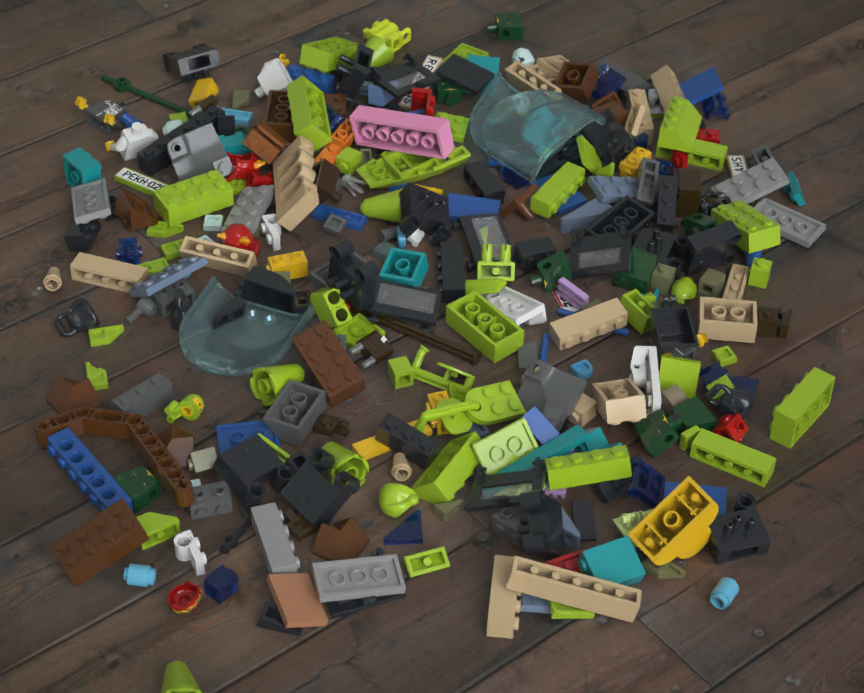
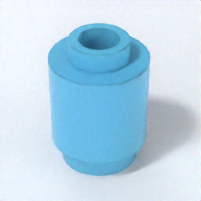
M130 563L129 567H125L123 580H127V585L140 587L154 586L156 579L155 568Z
M721 578L710 594L711 604L717 609L728 607L739 592L737 582L732 578Z

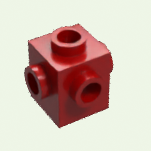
M739 413L722 416L719 419L720 422L712 429L715 434L735 442H740L744 438L743 435L749 430Z

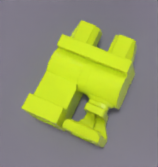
M385 19L382 22L375 21L371 29L365 28L363 30V38L369 39L373 35H377L386 41L384 44L387 47L390 46L394 53L411 40V29L407 27L399 31L395 23H389V20Z

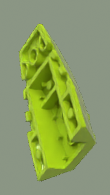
M463 145L457 148L454 146V149L446 159L397 151H384L381 153L380 158L377 160L373 158L356 169V172L370 189L393 187L442 174L451 168L458 167L460 164L467 162L471 154Z

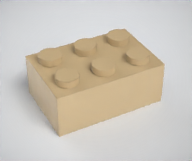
M700 296L697 312V334L706 333L707 338L711 340L755 342L757 301Z
M631 378L592 384L593 399L597 401V411L607 424L619 425L623 421L638 422L642 418H647L645 395Z

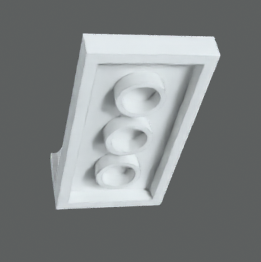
M504 286L496 294H480L518 326L522 323L534 325L547 321L544 303L507 286Z
M635 346L629 378L638 388L646 387L645 403L646 407H648L646 415H649L661 408L656 346Z

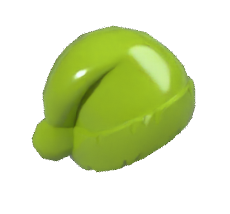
M387 483L379 491V506L383 513L391 518H398L409 507L417 505L419 502L417 493L402 484Z

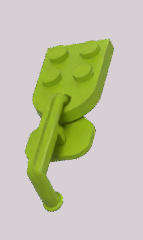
M510 380L473 388L466 394L463 402L455 398L439 401L436 409L421 413L414 428L424 433V426L428 421L441 419L447 432L452 435H459L469 432L473 422L479 425H492L521 418L526 414V411Z

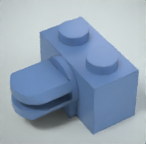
M398 79L389 82L397 89H399ZM364 81L359 89V95L368 96V104H373L376 107H383L395 98L372 81Z

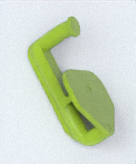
M420 344V348L412 363L414 379L448 391L449 383L453 382L450 380L451 376L457 378L459 374L466 377L464 385L454 382L458 390L471 389L476 377L456 368L437 362L436 365L446 369L444 378L420 369L426 353L429 352L425 346Z

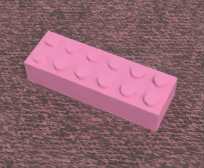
M359 105L349 116L356 145L439 159H446L454 149L449 120L445 118Z

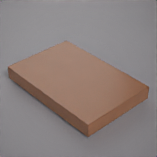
M308 573L268 574L266 581L286 628L327 625L328 618L322 604L319 603L318 595Z

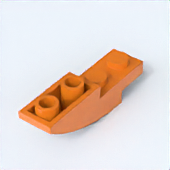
M346 118L331 135L332 141L316 157L314 164L325 158L336 166V156L346 146L350 147L355 139L350 119Z

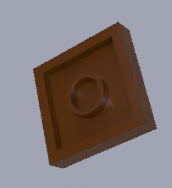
M535 183L532 184L500 212L501 218H505L515 209L523 215L526 221H529L536 214L525 202L539 187Z

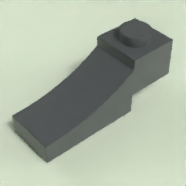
M645 157L639 163L635 200L640 204L652 207L658 183L660 162Z

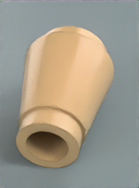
M51 267L43 280L45 288L49 291H56L62 286L60 271L57 267Z
M396 453L393 459L391 474L396 480L405 481L410 477L412 469L405 454Z

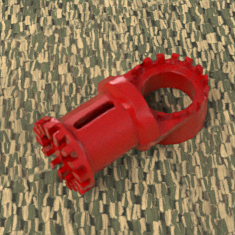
M249 172L246 175L245 182L247 187L274 185L273 172H269L268 175H258L254 172Z

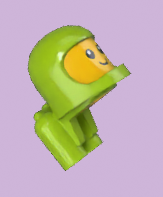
M197 394L187 395L180 403L176 400L171 401L164 409L168 415L166 421L173 423L181 416L187 420H196L204 409V401Z

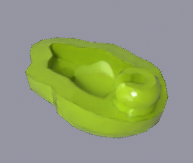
M690 277L675 280L671 288V294L676 296L678 304H684L685 299H693L697 293V284Z

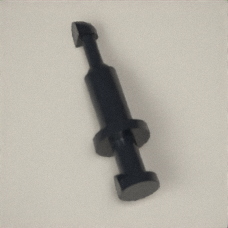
M251 520L245 521L242 527H238L232 535H228L225 538L226 544L220 547L223 554H229L232 548L238 546V540L245 533L244 529L247 526H251Z

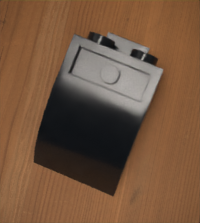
M609 107L582 128L608 165L612 162L616 164L638 147Z
M253 266L246 273L244 283L238 282L237 288L234 290V297L240 295L247 303L246 308L295 323V293L289 281L276 272Z
M663 295V301L658 303V308H650L648 326L654 346L657 349L699 346L689 307H679L675 295H671L670 302H668V295Z

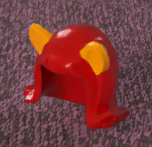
M227 151L226 154L229 156L234 171L224 176L227 182H231L232 179L246 180V175L249 172L259 175L260 167L265 165L266 162L258 160L257 156L252 152L245 155H234Z
M241 223L231 224L222 233L217 234V238H220V244L252 251L256 257L260 253V241L253 238L251 231Z

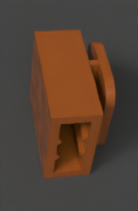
M259 122L257 127L252 129L242 142L269 165L273 163L288 145V142L264 122Z

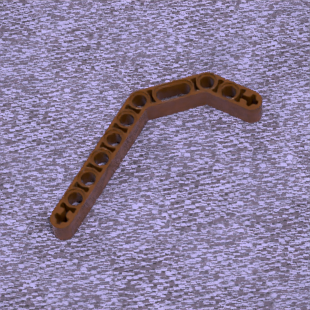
M82 406L41 420L34 426L38 445L42 447L48 446L47 437L67 427L76 437L82 434L130 440L178 506L188 507L195 501L191 480L141 414Z

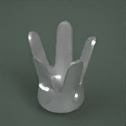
M346 174L341 180V185L346 187L354 197H356V194L353 192V189L359 193H364V190L355 182L364 185L366 182Z

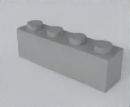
M275 502L251 507L252 525L269 574L297 573V569L300 568V561L298 556L293 554L295 553L293 541L288 540L289 530L287 525L282 523L284 522L282 510L277 509Z

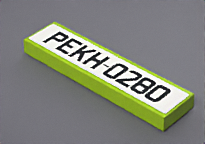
M124 167L114 175L115 181L150 196H153L154 190L169 186L127 167Z

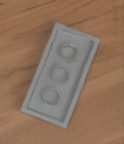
M772 157L711 187V191L722 192L730 197L731 203L735 200H742L748 204L790 182L784 171Z
M105 178L71 187L76 225L80 223L86 224L97 218L103 219L112 214Z
M274 185L243 188L220 232L222 233L231 224L241 223L254 234L275 195Z
M765 197L754 207V209L780 224V236L807 248L826 229V224Z
M397 554L312 563L311 569L319 603L366 598L374 595L402 594L406 591Z

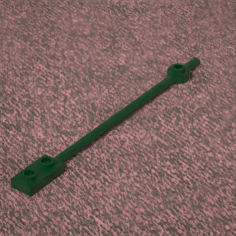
M105 74L101 76L102 81L114 85L116 92H131L176 112H185L186 116L191 117L189 114L191 110L131 86L130 80L125 77L114 79ZM240 125L236 127V132H242L247 136L251 132V130Z

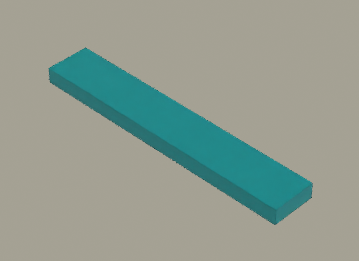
M577 424L495 474L535 469L532 461H535L536 457L545 460L554 456H562L589 440V434ZM512 485L484 488L481 495L485 499H490Z

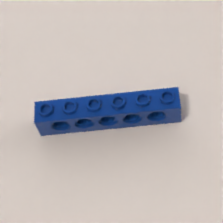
M69 427L47 437L48 446L46 449L49 456L57 460L60 469H64L72 482H76L80 492L88 496L89 502L92 506H96L99 509V513L122 498L133 512L132 499Z

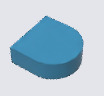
M397 227L398 248H406V237L400 231V228Z
M587 359L571 364L569 370L576 377L588 379L592 376L593 366Z

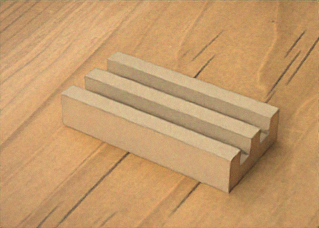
M642 104L630 108L624 126L631 138L637 136L646 109Z

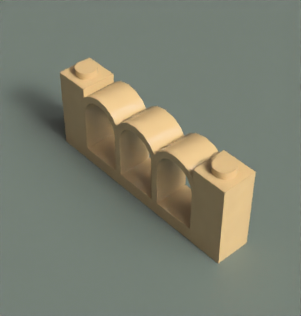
M301 135L273 161L277 223L289 231H292L319 205L317 185L313 183L316 178V172L312 169L315 161L314 157H312L314 155L313 143Z

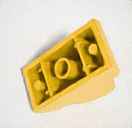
M688 476L627 535L656 565L667 564L677 556L681 559H686L698 553L708 542L711 534V529L708 526L716 518L719 507Z

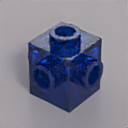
M137 237L119 239V248L116 249L117 260L121 259V262L134 265L140 264L139 257H143L142 246H138Z

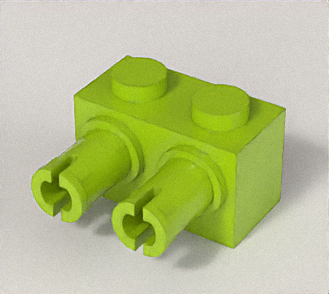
M481 244V261L477 262V280L500 279L507 281V283H514L515 262L511 261V245H506V251L505 245H499L500 261L494 262L492 261L493 245L488 244V250H486V244Z
M637 289L623 294L620 302L628 312L627 321L642 335L650 331L648 326L650 308H658V306L655 307L653 305L656 302V296L652 295V292L642 295Z

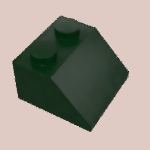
M632 247L631 271L613 274L612 285L629 291L637 289L641 294H647L651 287L652 273L656 268L657 255ZM621 250L616 263L621 262Z

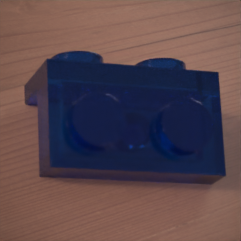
M718 92L701 101L705 119L709 120L713 114L726 120L729 119L731 113L727 97L724 93Z

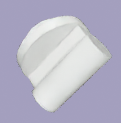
M418 229L411 236H407L406 240L410 241L412 246L417 247L425 233Z

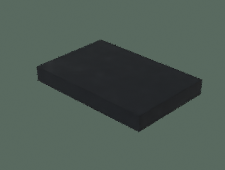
M454 53L435 71V74L440 78L476 96L495 76V73Z

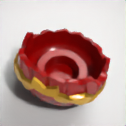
M186 580L185 584L177 585L169 592L168 604L178 614L190 613L199 605L202 598V589L198 584L190 583V581Z

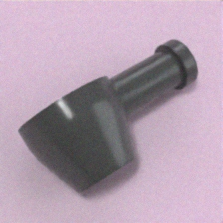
M149 296L142 297L137 303L136 309L129 316H126L124 321L131 325L141 314L153 316L157 311V306Z

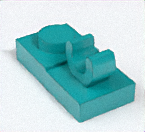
M793 171L787 173L790 183L783 186L782 189L785 194L790 195L793 202L796 201L798 206L801 207L806 203L799 181Z

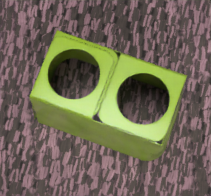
M334 286L321 288L310 295V301L320 322L326 320L330 328L338 327L352 319L345 301L340 297V290L335 289ZM328 295L330 296L333 304L329 302ZM336 312L338 313L340 319H346V320H341V321H339V320L336 318Z

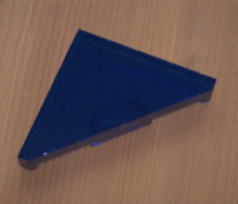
M420 509L416 510L385 536L384 545L423 544Z

